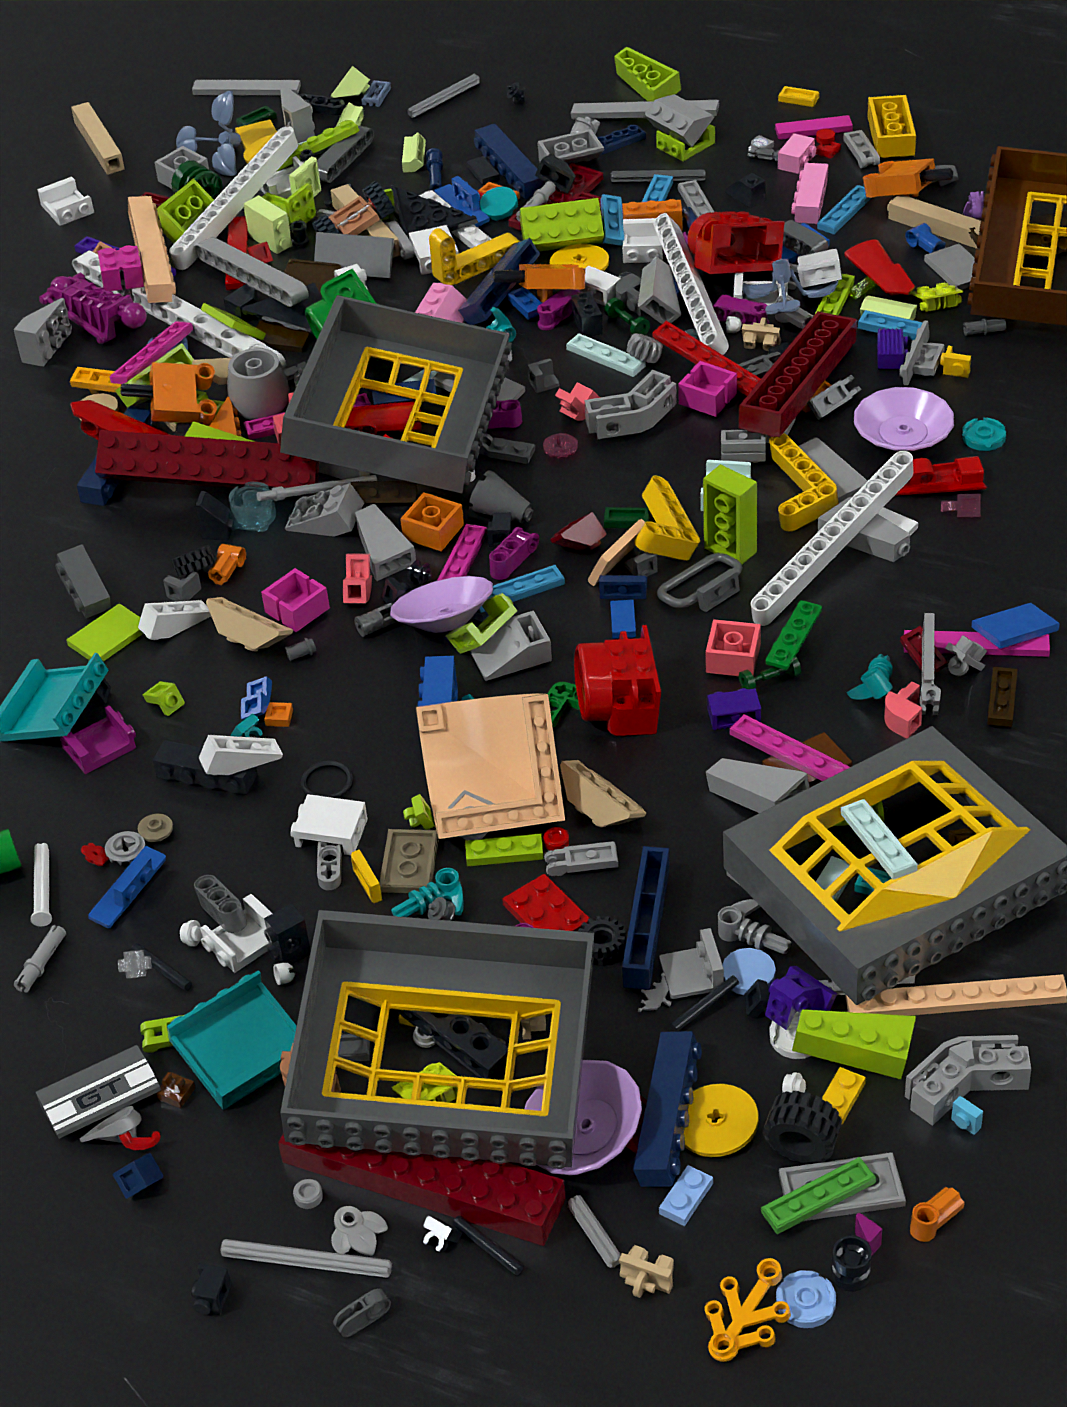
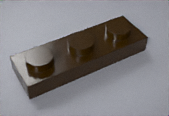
M350 481L353 488L364 501V504H412L417 500V483Z
M993 667L987 725L1012 727L1018 669Z

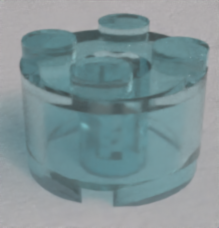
M247 482L244 487L239 488L237 486L230 492L229 503L232 518L235 519V528L256 530L258 532H264L269 528L268 526L276 518L275 502L273 499L257 500V492L270 491L268 485L262 482Z

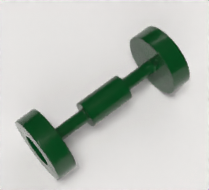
M614 297L606 303L604 308L605 314L610 318L620 316L621 319L631 325L630 332L632 335L636 333L646 335L648 333L650 322L644 317L635 319L626 311H623L624 303L622 300Z
M796 656L790 667L786 670L791 678L801 674L800 663ZM773 667L760 672V675L753 677L749 670L739 672V682L742 688L755 689L756 681L761 679L765 681L779 676L780 672L785 671V669Z

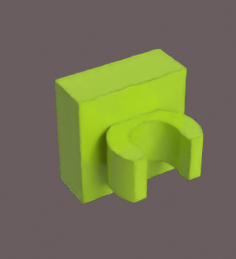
M419 794L411 798L413 807L406 808L403 811L405 819H409L410 826L417 827L421 824L425 830L435 827L431 808L423 797Z

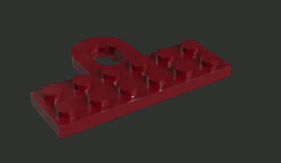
M570 163L569 167L576 175L570 192L567 194L555 187V192L549 196L545 204H542L547 205L598 198L601 213V197L589 194V192L604 179L603 172ZM515 213L509 219V227L522 231L521 223L517 220V213Z

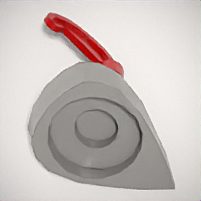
M129 1106L106 1118L82 1136L80 1141L100 1139L118 1143L122 1142L126 1148L144 1150L156 1145L161 1135L160 1132L154 1131L152 1137H137V1125L141 1122L142 1117L132 1106Z

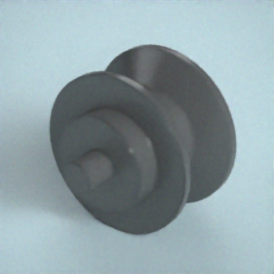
M443 897L436 898L428 906L429 919L451 921L455 917L454 903L446 902Z

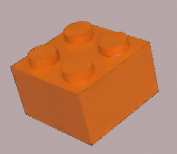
M425 492L400 518L402 534L408 541L438 551H442L464 526L462 504Z

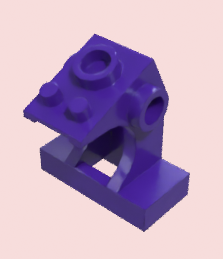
M790 966L785 977L775 979L771 983L765 1016L785 1030H788L796 1012L801 1013L806 1008L808 1010L830 1011L837 993L799 967Z

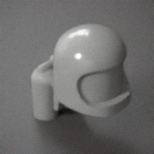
M578 117L571 133L592 129L594 134H596L600 122L597 120L592 121L589 117H585V119Z

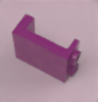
M110 706L105 707L106 718L74 734L70 731L67 736H60L62 747L84 774L136 748L134 741L136 733L130 724L126 725L120 712H115Z

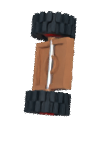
M374 181L362 189L367 202L359 196L329 217L326 214L314 221L312 225L316 232L336 234L340 232L341 234L358 235L395 211L394 206L385 194L386 192L378 182Z

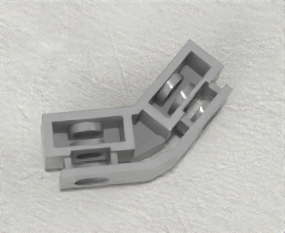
M652 370L627 394L584 400L585 419L589 433H597V438L602 439L640 433L652 428L677 404L676 383H671V376Z
M1018 1035L959 1036L943 1042L906 1076L905 1097L909 1100L911 1099L910 1110L933 1126L953 1107V1102L959 1096L964 1097L969 1091L1029 1089L1031 1064L1028 1046H1017ZM995 1044H1001L1004 1049L992 1048H995Z

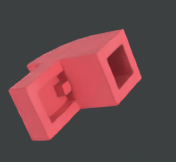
M578 382L571 393L559 388L555 394L561 401L560 405L562 407L560 412L577 421L585 419L584 400L601 398L592 389Z
M348 553L346 554V578L343 580V603H367L370 599L372 588L370 554Z
M914 682L902 688L898 694L889 691L885 698L884 720L890 730L906 739L921 726L922 707L917 705L919 703L920 685Z

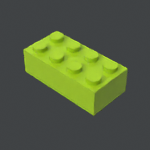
M598 198L520 208L523 240L530 238L538 251L561 249L575 244L593 245L603 243L604 232Z
M720 464L703 478L704 548L714 554H727L737 559L741 564H744L757 552V482Z

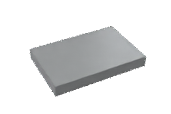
M960 244L925 255L924 261L949 285H954L955 288L960 290L970 287L973 263L975 261L974 257Z

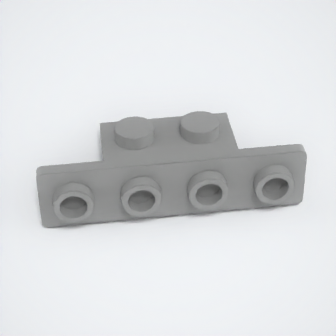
M923 321L921 328L917 329L916 339L912 340L911 350L907 352L905 363L900 367V377H903V385H909L913 374L934 376L940 363L941 355L945 351L944 344L927 343L929 340L928 321Z

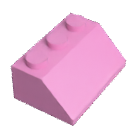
M433 283L415 313L465 323L458 310L467 299L452 285Z

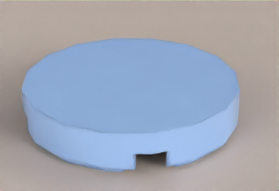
M738 949L730 953L723 962L724 981L732 975L739 981V984L732 989L737 994L744 995L757 979L767 981L769 989L776 976L774 961L768 954L758 949Z
M800 1270L784 1278V1281L776 1290V1302L784 1301L789 1305L791 1317L787 1321L789 1324L799 1328H814L823 1325L832 1317L836 1308V1292L832 1283L827 1278L825 1280L823 1277H820L819 1273ZM785 1309L778 1310L780 1315L786 1312Z

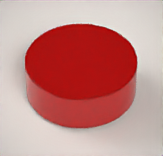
M831 129L818 130L816 141L819 144L829 145L835 141V132Z
M554 827L544 833V846L547 850L554 851L568 847L569 834L565 829Z

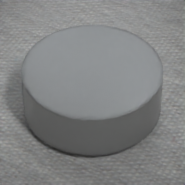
M302 1180L293 1189L295 1203L301 1208L311 1209L322 1201V1188L316 1180Z

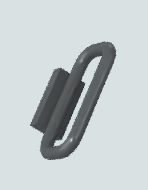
M724 553L711 554L663 583L658 588V598L675 608H685L699 602V608L707 612L740 591L738 575L742 571V564L737 559ZM715 562H722L733 568L697 589L695 593L684 599H677L667 594L668 591Z

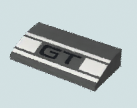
M135 1045L35 1093L44 1114L60 1139L161 1091V1088L141 1050Z

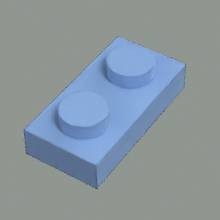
M687 1165L660 1205L659 1214L685 1226L713 1185V1177Z

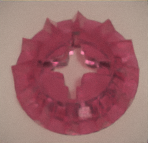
M564 433L554 434L544 441V453L549 454V457L556 456L557 459L560 457L567 458L568 455H574L575 451L578 450V442L572 435Z

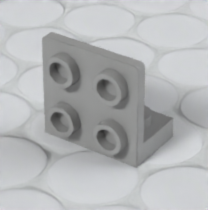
M711 928L700 930V941L696 942L697 948L659 956L671 999L712 992L724 982V969Z

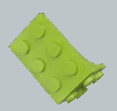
M309 183L303 185L287 199L268 192L262 196V198L287 213L289 225L294 221H304L307 223L316 216L312 185Z

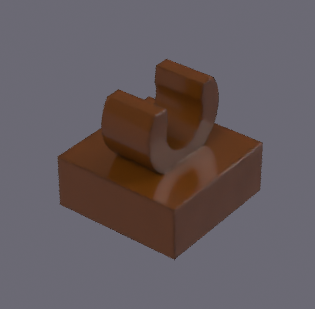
M168 1072L162 1080L161 1091L157 1092L156 1095L159 1100L181 1108L195 1090L194 1081Z

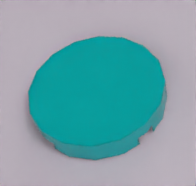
M508 187L490 189L480 200L481 211L489 216L491 220L505 219L513 214L515 207L516 209L518 207L517 195Z
M978 418L967 422L963 427L962 440L970 448L979 451L997 449L1006 441L1005 427L995 419L983 418V420L977 421Z

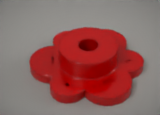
M88 843V845H84L81 848L85 859L92 864L103 866L109 860L102 846Z

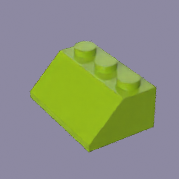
M194 178L157 208L163 233L173 244L214 201Z

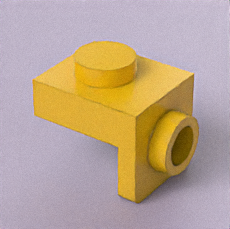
M948 346L946 353H942L940 365H943V374L968 378L971 356L952 353L953 346Z

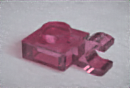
M957 494V501H941V511H957V518H980L981 494Z

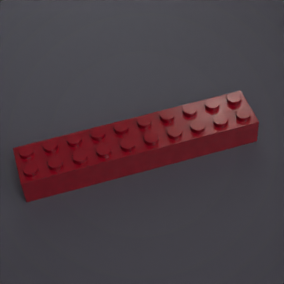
M818 311L740 404L739 429H744L751 433L766 434L769 437H781L856 342L857 319Z
M99 430L95 473L99 478L270 491L272 488L281 486L283 488L316 484L318 482L319 461L280 453L281 444Z
M284 1133L278 1142L283 1163L454 1218L461 1216L467 1222L541 1246L545 1245L566 1200L563 1179L508 1162L499 1164L491 1160L481 1159L468 1161L459 1157L438 1158L434 1155L426 1154L411 1156L404 1152L391 1151L389 1153H381L371 1149L351 1150L347 1147L338 1146L324 1148L316 1144L294 1145L290 1142H285Z

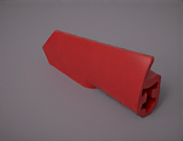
M876 239L857 244L844 253L848 260L864 272L881 289L889 293L890 296L908 295L915 287L901 265L893 263L885 249Z
M92 400L71 402L70 404L73 415L82 419L81 429L83 432L97 440L99 430L170 435Z
M415 401L353 407L345 428L377 435V431L399 430L400 433H403ZM415 421L412 432H421L420 421Z
M978 456L957 458L954 462L934 465L927 458L913 459L912 478L894 496L986 489L987 486L983 483L984 470Z

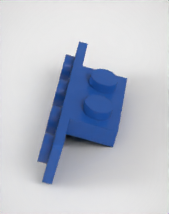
M459 176L452 178V185L448 184L434 190V193L453 208L461 210L467 215L476 216L478 223L474 224L476 227L490 221L489 216L480 210L479 192Z
M145 846L88 914L89 919L106 928H111L166 861V855Z

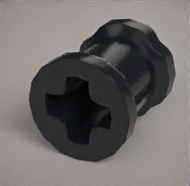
M304 221L290 223L289 228L293 236L291 240L292 245L301 247L308 244L309 239L305 232L307 228Z

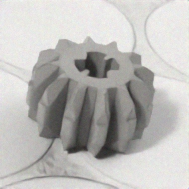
M636 333L628 341L626 351L636 359L648 363H656L662 354L663 345L654 338Z

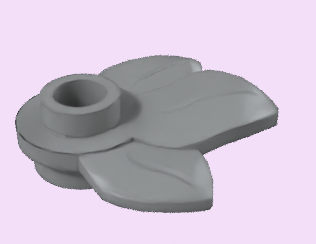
M344 1206L334 1216V1226L336 1229L331 1237L332 1246L336 1253L346 1254L353 1248L361 1254L373 1256L376 1248L375 1234L387 1231V1224L377 1213L372 1211L360 1212L353 1206ZM345 1216H351L354 1219V1221L351 1223H347L344 1221L343 1218Z

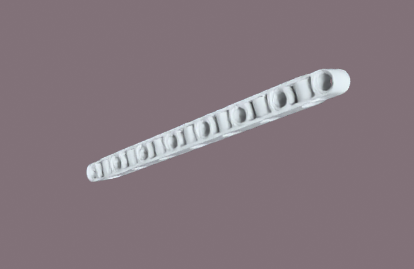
M87 251L72 261V265L77 273L81 272L85 275V278L103 288L99 258L96 253ZM119 270L122 290L112 291L114 294L119 293L123 297L129 295L133 302L142 305L147 313L169 325H172L175 321L192 323L194 330L188 334L189 336L229 358L246 349L264 348L276 353L282 368L286 367V361L279 352L245 333L230 328L173 294L172 302L148 303L145 287L126 289L124 271Z

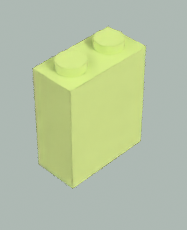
M259 195L243 203L248 234L251 238L259 243L267 242L269 249L276 254L292 246L288 215L285 211Z

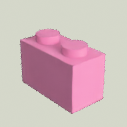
M793 134L778 152V169L799 174L800 170L804 168L805 163H808L816 154L815 138Z

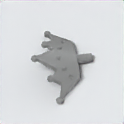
M665 973L661 974V983H653L656 989L641 990V993H644L648 1000L641 1001L645 1006L639 1008V1012L657 1010L662 1003L669 1007L671 1006L672 1002L665 999L669 992L664 977Z

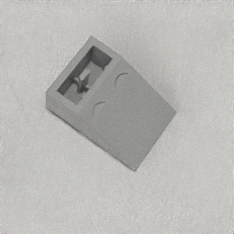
M280 83L285 127L289 126L294 129L298 143L307 141L309 137L315 136V125L312 121L313 109L299 95L283 83Z
M60 298L24 317L14 328L22 363L44 366L72 332L64 298Z
M351 483L342 486L337 485L333 489L319 491L309 497H301L297 500L285 529L286 531L326 536H337L350 532L356 522L355 512L362 509L364 501Z
M534 611L511 617L482 646L469 650L485 681L552 661L550 638Z

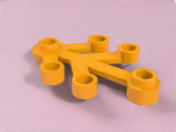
M767 1258L758 1264L757 1274L759 1280L742 1307L738 1296L740 1288L737 1280L731 1276L722 1279L720 1288L723 1295L727 1298L733 1320L727 1330H725L722 1321L724 1316L722 1304L719 1301L713 1300L705 1305V1313L708 1320L711 1321L714 1332L709 1341L708 1349L710 1355L715 1360L720 1362L729 1361L737 1355L739 1349L759 1344L762 1347L772 1346L775 1343L776 1337L770 1326L764 1325L759 1327L756 1332L739 1334L743 1328L773 1319L779 1323L790 1319L791 1311L789 1305L784 1301H778L773 1306L755 1311L769 1287L778 1284L782 1279L780 1264L775 1259ZM769 1273H775V1275L771 1277H766V1275ZM730 1284L735 1285L731 1290L725 1289ZM714 1308L719 1309V1311L715 1314L710 1313V1311ZM780 1309L786 1310L784 1314H776ZM763 1334H770V1337L767 1339L761 1338ZM724 1345L729 1346L725 1350H719Z

